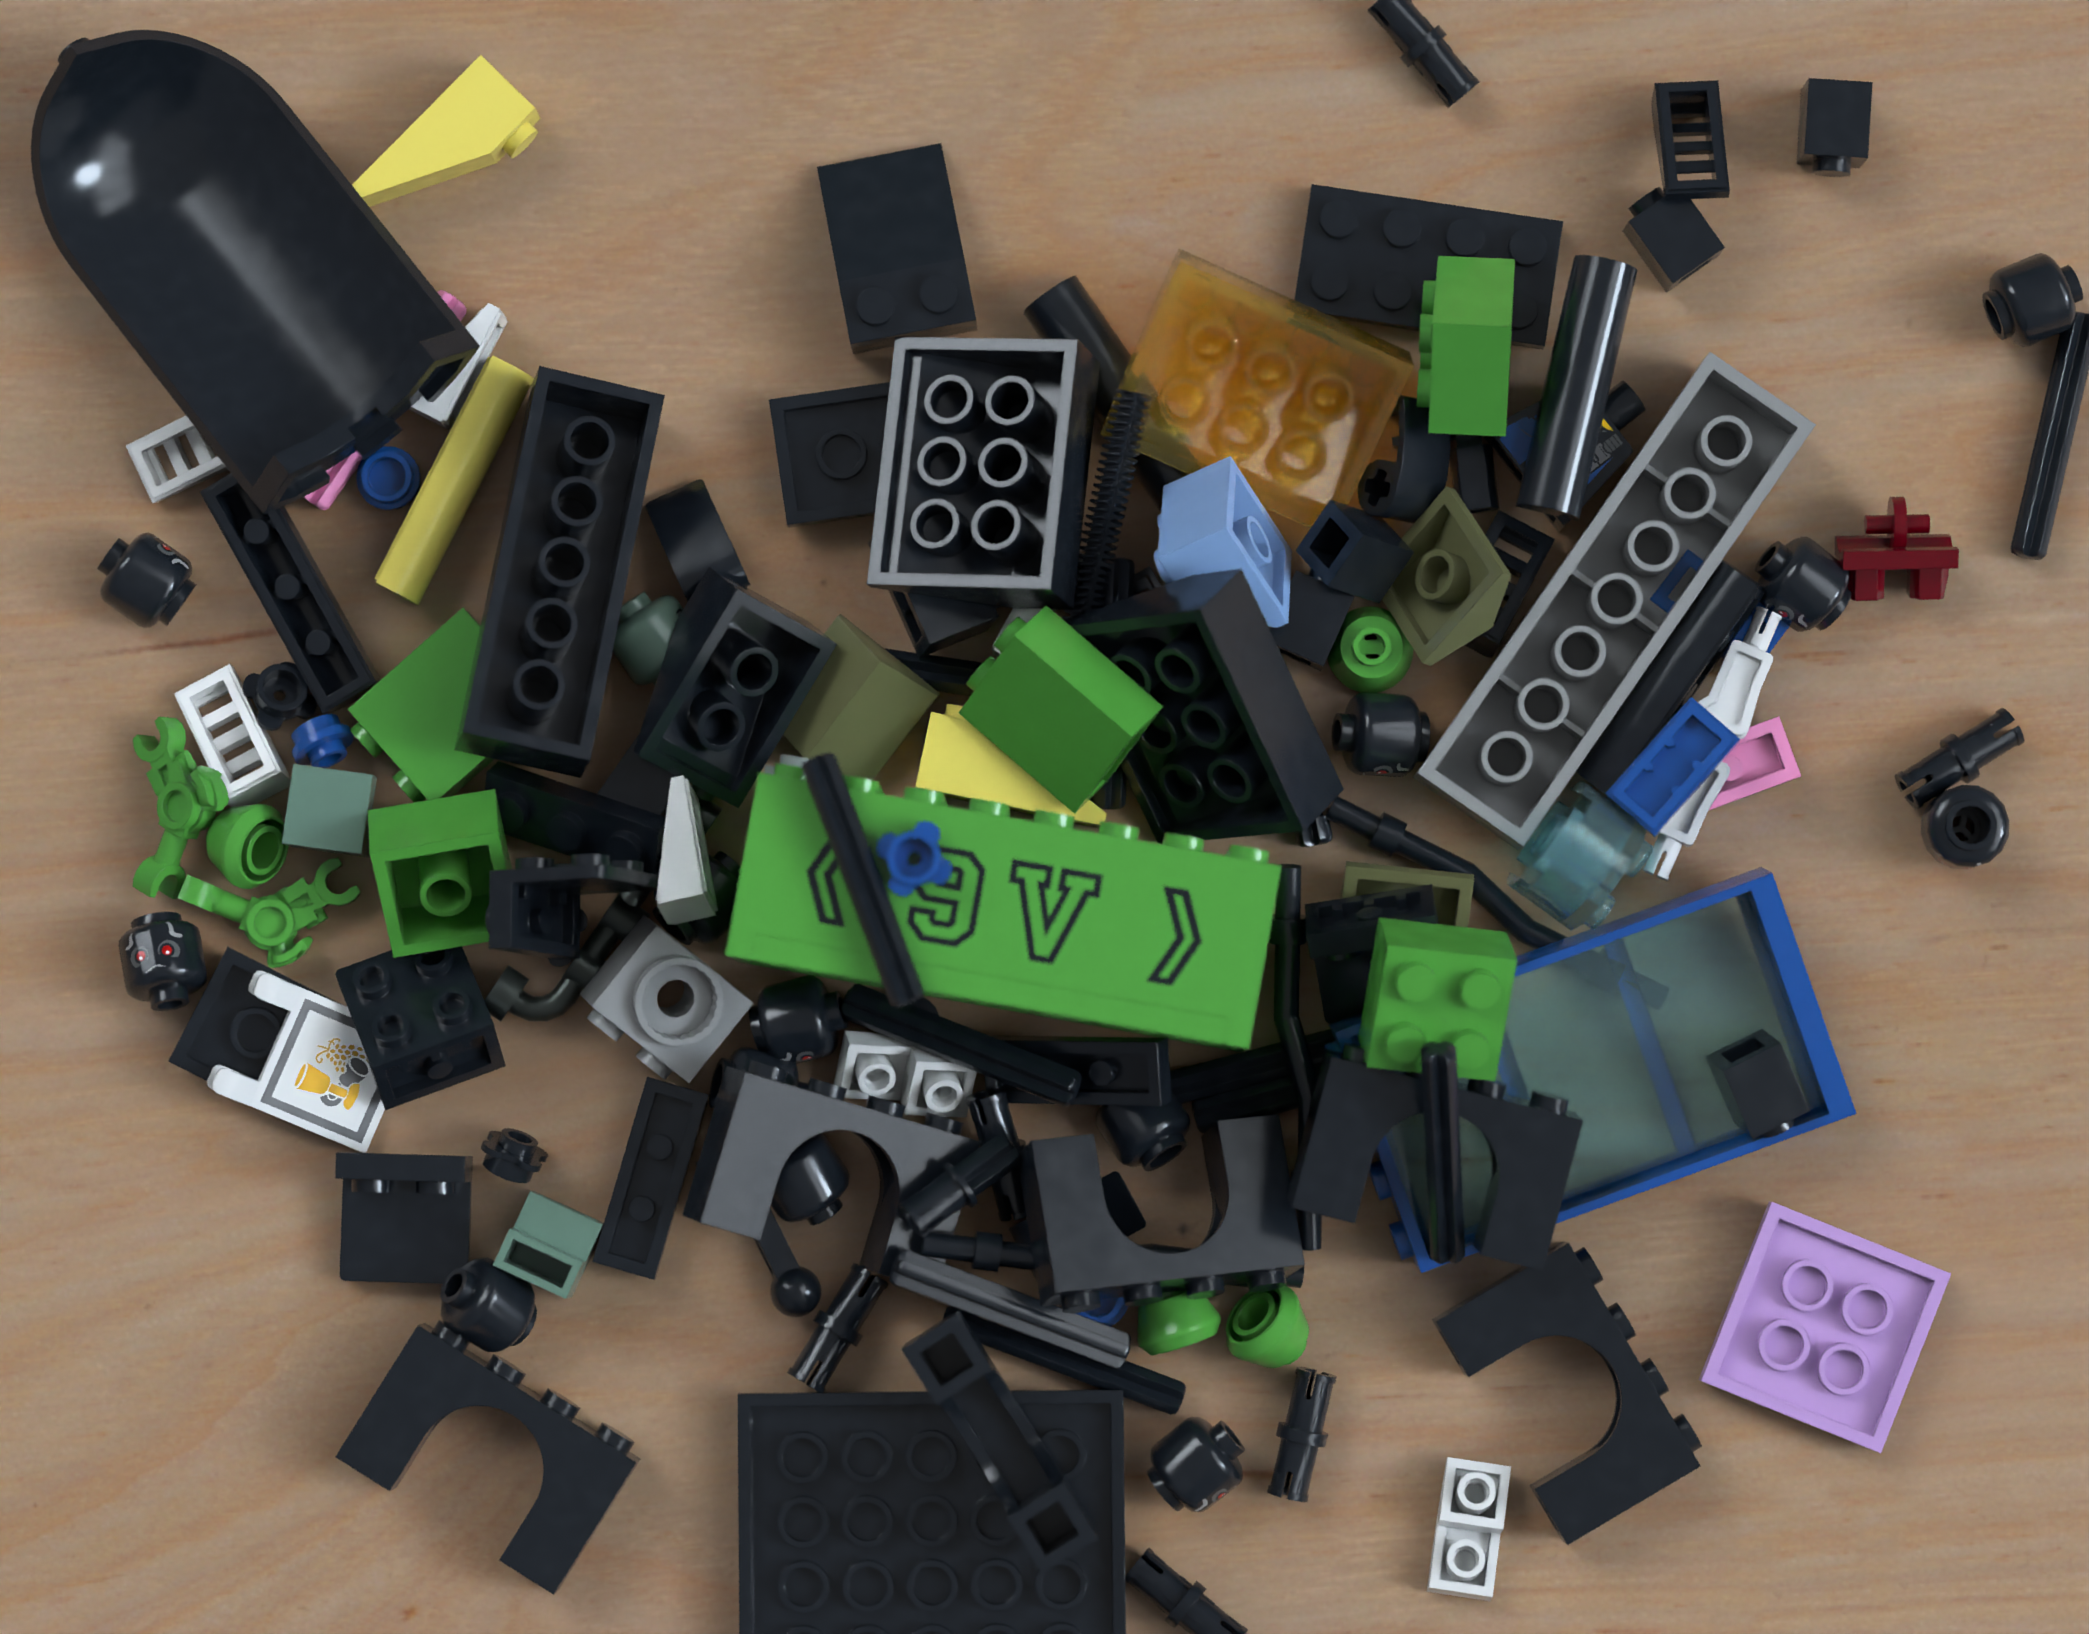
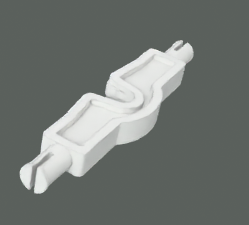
M1759 606L1756 607V612L1743 642L1734 640L1731 643L1709 696L1698 702L1739 737L1740 740L1748 733L1761 687L1773 662V656L1766 651L1778 623L1782 619L1781 615L1772 611L1763 633L1760 634L1759 630L1768 609ZM1721 762L1658 833L1647 863L1642 869L1643 871L1653 875L1662 853H1665L1666 856L1657 878L1668 881L1669 874L1682 845L1686 847L1693 845L1708 810L1730 774V767L1727 763Z

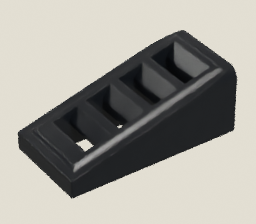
M1718 80L1655 83L1651 108L1664 199L1729 198L1730 187ZM1702 117L1703 119L1702 123L1672 124L1673 118ZM1705 136L1706 141L1674 142L1673 137ZM1708 154L1709 160L1676 162L1675 155ZM1711 173L1712 179L1678 181L1677 174Z
M1498 510L1485 535L1509 572L1520 579L1516 585L1511 582L1508 583L1503 600L1507 601L1504 608H1499L1494 621V627L1492 626L1491 629L1464 645L1488 658H1492L1555 541L1554 538ZM1498 538L1531 554L1529 562L1526 563L1495 547Z

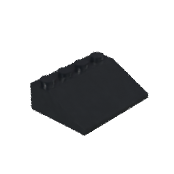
M895 337L867 585L869 587L1011 608L1043 609L1047 605L1050 609H1074L1100 369L1099 360L1078 339Z
M1242 569L1191 575L1064 620L1163 706L1120 764L1158 844L1163 843L1165 833L1213 840L1305 831L1344 790Z

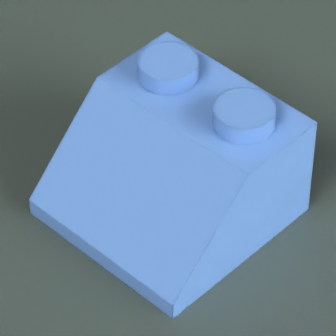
M1229 456L1164 485L1161 514L1157 516V524L1160 531L1158 550L1154 552L1155 564L1163 581L1169 584L1191 575L1242 569L1267 625L1278 628L1288 624L1292 550L1232 457Z

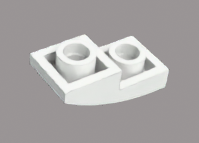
M845 1030L834 1085L847 1088L845 1098L868 1099V1096L871 1095L885 1100L900 1101L901 1105L906 1106L904 1110L905 1115L926 1116L928 1112L943 1117L967 1118L969 1107L965 1099L972 1094L977 1072L883 1034Z
M1447 1457L1436 1520L1427 1592L1485 1601L1492 1599L1500 1535L1504 1528L1511 1466Z

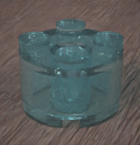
M1580 781L1570 789L1580 797L1570 807L1558 801L1537 826L1517 857V860L1526 866L1521 878L1510 872L1507 878V885L1567 929L1574 930L1581 924H1585L1594 930L1604 921L1615 904L1616 899L1610 893L1624 874L1632 878L1640 871L1650 857L1653 846L1644 840L1646 830L1591 786L1584 781Z

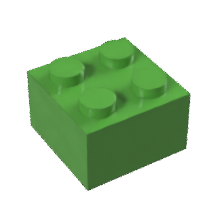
M1438 256L1436 281L1424 280L1419 331L1420 369L1418 372L1417 407L1429 408L1428 433L1506 437L1515 259Z
M495 789L368 810L370 857L393 958L489 942L485 914L489 905L490 871L512 869Z
M1379 917L1358 1035L1360 1046L1365 1050L1364 1059L1366 1066L1422 1073V1046L1430 1041L1435 1043L1448 1041L1456 1047L1457 1077L1496 1081L1517 965V958L1507 932Z

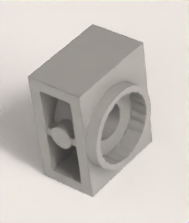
M646 915L642 916L580 993L594 1008L587 1016L593 1024L616 1042L625 1032L642 1046L636 1057L664 1080L674 1071L688 1083L691 1082L754 1004L740 990ZM682 980L684 993L680 1001L667 1008L659 1007L657 994L660 988L666 982Z

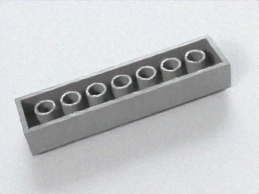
M1709 352L1413 778L1515 849L1519 850L1524 847L1816 424ZM1687 549H1689L1704 561L1697 571L1690 567L1669 594L1668 598L1674 601V604L1667 613L1653 603L1650 598Z

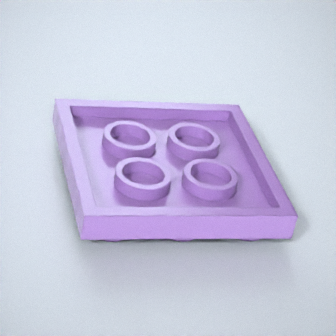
M1769 1201L1699 1380L1881 1453L1951 1273Z

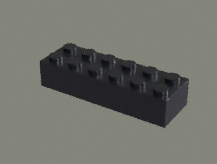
M539 366L528 397L454 750L581 778L591 759L665 395Z

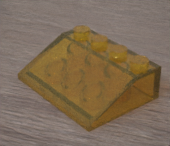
M1179 248L1152 305L1118 389L1136 391L1152 397V401L1145 402L1151 405L1150 409L1143 410L1149 413V416L1142 418L1147 421V424L1140 425V427L1145 429V432L1138 433V435L1143 436V440L1136 441V443L1141 444V448L1134 450L1187 474H1191L1231 456L1264 508L1311 528L1330 499L1349 505L1414 368V363L1410 351ZM1116 393V395H1115V397H1122L1121 395H1119V394H1117V393ZM1113 400L1112 405H1120V403ZM1110 407L1100 431L1102 436H1112V434L1106 432V428H1114L1108 424V420H1116L1109 415L1110 412L1118 413L1112 407Z

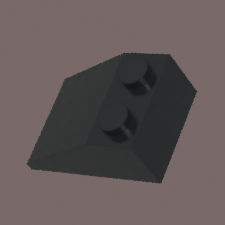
M939 143L817 167L853 354L893 347L895 337H945L976 331V316L942 144Z
M708 567L675 623L633 752L676 776L684 775L685 779H688L691 784L739 809L756 781L758 772L762 771L837 643L807 620Z

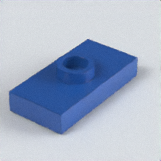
M1690 697L1606 792V796L1655 838L1737 746L1740 738L1694 698Z

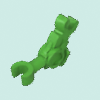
M158 717L154 721L160 733V742L157 741L155 736L136 735L133 738V746L137 756L151 764L152 769L146 775L158 797L157 815L160 819L158 824L165 830L155 855L144 860L136 870L133 878V887L149 897L155 898L157 892L160 891L172 899H178L186 879L185 871L180 867V861L188 839H197L200 831L207 829L212 824L216 811L224 810V807L228 805L229 797L226 786L221 779L222 774L210 767L202 765L197 767L191 753L188 750H184L186 733L182 723L177 718Z
M333 858L320 865L316 871L315 880L311 884H308L305 878L302 877L291 886H285L273 895L260 898L252 896L251 900L187 874L178 899L239 923V929L245 932V935L252 944L260 949L268 950V966L278 968L292 964L310 949L313 942L310 936L294 944L293 940L298 931L305 927L310 929L327 920L328 917L323 909L324 907L329 905L339 907L349 905L357 900L361 891L357 885L349 888L342 894H335L329 890L327 886L329 875L343 866L339 858Z

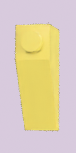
M480 55L352 186L366 204L371 207L496 164L506 153L511 158H515L537 136L538 130L534 125L541 118L536 108Z
M947 704L945 714L931 712L916 788L944 793L945 797L965 801L975 798L1009 805L1010 810L1035 815V810L1074 816V823L1096 828L1100 827L1101 821L1105 822L1107 813L1090 800L1074 814L960 715L959 711L963 706Z

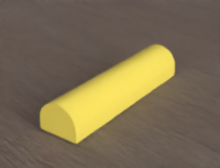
M494 355L491 358H487L374 578L376 581L375 585L413 604L419 605L533 383L534 378Z

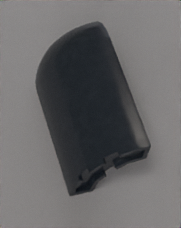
M130 30L91 40L80 38L70 43L60 53L58 57L59 65L39 100L31 139L33 180L45 223L55 244L70 267L262 514L286 506L328 484L330 476L326 470L335 466L354 452H357L363 461L403 431L396 421L422 396L427 402H434L468 364L480 345L284 99L250 67L205 42L184 35L158 30Z

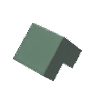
M293 764L282 844L294 848L371 858L368 810L373 809L377 777L373 774Z
M530 1191L514 1227L508 1230L493 1266L560 1297L570 1298L573 1296L596 1247L604 1223L540 1193Z

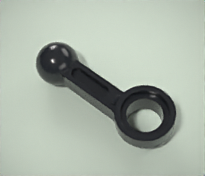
M769 1208L760 1240L753 1239L773 1277L770 1288L771 1300L776 1309L782 1314L790 1317H802L811 1313L817 1307L821 1298V1285L817 1276L812 1271L798 1265Z

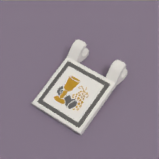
M257 970L251 979L248 991L261 1000L288 1010L258 1081L219 1064L212 1068L207 1079V1086L227 1098L249 1105L357 1151L366 1153L385 1109L348 1007L265 971Z

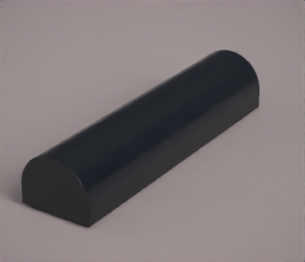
M1576 255L1573 258L1516 507L1575 521L1580 519L1637 275V269L1631 265L1592 255Z
M1072 276L1032 302L1024 310V315L1041 339H1078L1099 360L1100 369L1095 418L1105 432L1106 428H1114L1108 424V420H1116L1109 415L1110 412L1118 413L1111 406L1120 405V403L1113 400V397H1122L1115 392V389L1136 391L1152 397V401L1145 402L1151 405L1150 409L1143 410L1149 413V416L1142 418L1147 421V424L1140 425V427L1145 429V432L1138 433V435L1143 436V440L1136 441V443L1141 444V448L1134 449L1140 452L1139 456L1132 457L1138 460V462L1131 466L1136 468V471L1133 473L1161 512L1163 486L1207 467V465L1076 276Z
M231 473L200 491L322 713L326 714L337 711L360 699L381 679L285 506L262 514Z
M1722 560L1576 772L1606 794L1610 787L1690 697L1693 698L1762 600L1765 588L1728 562Z

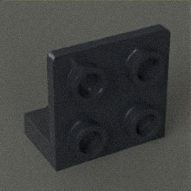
M1432 884L1305 904L1306 937L1310 959H1314L1323 1012L1327 1023L1332 1024L1363 1012L1379 917L1439 924Z
M462 946L393 958L392 950L336 971L337 982L367 1056L377 1091L385 1110L506 1066L494 1023Z
M336 1153L335 1179H343L340 1278L344 1281L443 1284L446 1277L454 1269L461 1268L470 1261L473 1156Z

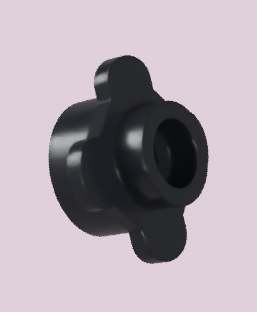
M282 662L271 665L264 669L261 674H249L243 682V694L253 700L259 712L257 722L263 729L269 731L278 730L283 722L296 717L308 719L316 710L317 702L312 695L307 693L308 686L294 663ZM282 692L285 695V699L282 701L276 700L274 693Z
M505 1128L502 1132L490 1131L487 1137L489 1141L484 1140L481 1145L482 1151L486 1153L483 1166L494 1175L516 1183L530 1182L533 1173L540 1171L542 1167L541 1162H546L548 1157L546 1151L537 1147L538 1141L534 1137L511 1128Z

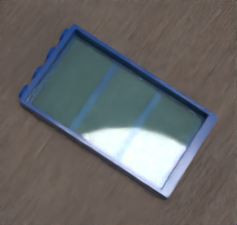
M1763 867L1516 956L1517 965L1496 1080L1507 1084L1505 1093L1507 1095L1530 1100L1532 1090H1537L1569 1099L1568 1110L1576 1112L1584 1120L1556 1224L1857 1114L1773 873ZM1362 1013L1329 1024L1334 1041L1325 1044L1324 1048L1342 1053L1344 1043L1360 1045L1358 1035ZM1763 1028L1782 1044L1810 1111L1794 1118V1125L1779 1135L1769 1138L1758 1136L1752 1139L1734 1124L1705 1056ZM1457 1077V1080L1460 1083L1468 1084L1469 1078ZM1424 1113L1401 1121L1382 1138L1375 1150L1377 1161L1371 1163L1369 1174L1379 1200L1382 1201L1391 1197L1399 1221L1388 1224L1401 1261L1412 1257L1419 1271L1423 1273L1450 1262L1438 1264L1430 1256ZM1459 1117L1465 1257L1478 1253L1473 1246L1490 1182L1491 1156L1488 1144L1480 1129L1468 1120Z

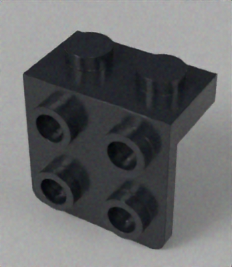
M603 854L571 855V864H555V859L544 857L516 858L515 869L490 871L489 905L485 914L486 928L489 933V949L556 960L580 959V895L657 891L659 875L645 873L644 862L628 860L610 861V856Z

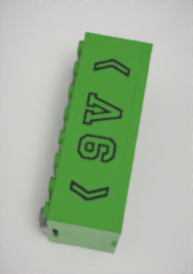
M781 755L779 764L776 763L775 766L765 765L764 773L758 772L725 955L739 963L884 988L802 770V764L808 759ZM843 775L922 984L923 996L1152 1037L1168 1038L1169 1040L1236 1052H1243L1249 1049L1281 872V865L1268 863L1269 851L1230 845L1225 855L1203 852V839L1165 833L1162 844L1138 840L1139 828L1101 821L1099 833L1074 829V816L1035 810L1034 821L1012 818L1009 812V805L970 798L968 810L950 807L946 804L947 801L945 800L944 793L905 787L904 798L885 795L878 781ZM921 821L931 822L940 830L938 845L942 857L951 863V876L944 884L936 885L929 882L915 887L913 893L909 896L896 895L889 888L888 881L891 873L887 861L877 853V843L886 833L901 835L905 832L913 831L917 823ZM913 852L909 854L908 862L911 865L920 863L921 856L918 853Z

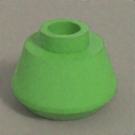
M1373 606L1360 607L1347 613L1327 660L1335 677L1346 687L1357 692L1379 693L1392 688L1406 675L1413 659V647L1390 611ZM1374 635L1377 639L1365 640V636ZM1367 655H1378V658L1370 659V658H1367L1366 656H1367Z
M253 804L225 809L213 820L206 834L207 854L210 861L232 885L242 889L256 888L272 879L281 869L289 846L282 844L285 823L282 815L272 806Z
M1288 1286L1270 1291L1246 1293L1235 1304L1226 1323V1344L1228 1350L1240 1360L1266 1368H1278L1296 1361L1304 1352L1309 1335V1325L1296 1293Z
M1186 1290L1164 1292L1163 1300L1138 1306V1347L1152 1356L1198 1343L1217 1334L1221 1316L1207 1298L1188 1299Z

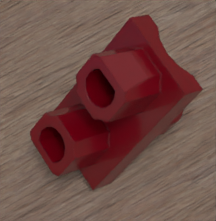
M1903 496L1889 498L1887 515H1865V534L1887 535L1835 536V556L1841 562L1842 569L1849 570L1847 588L1852 592L1851 600L1877 601L1883 599L1885 570L1907 569L1906 592L1909 598L1918 600L1943 599L1949 569L1958 568L1959 549L1952 546L1950 534L1907 535L1911 533H1929L1930 516L1929 514L1907 515L1906 501Z

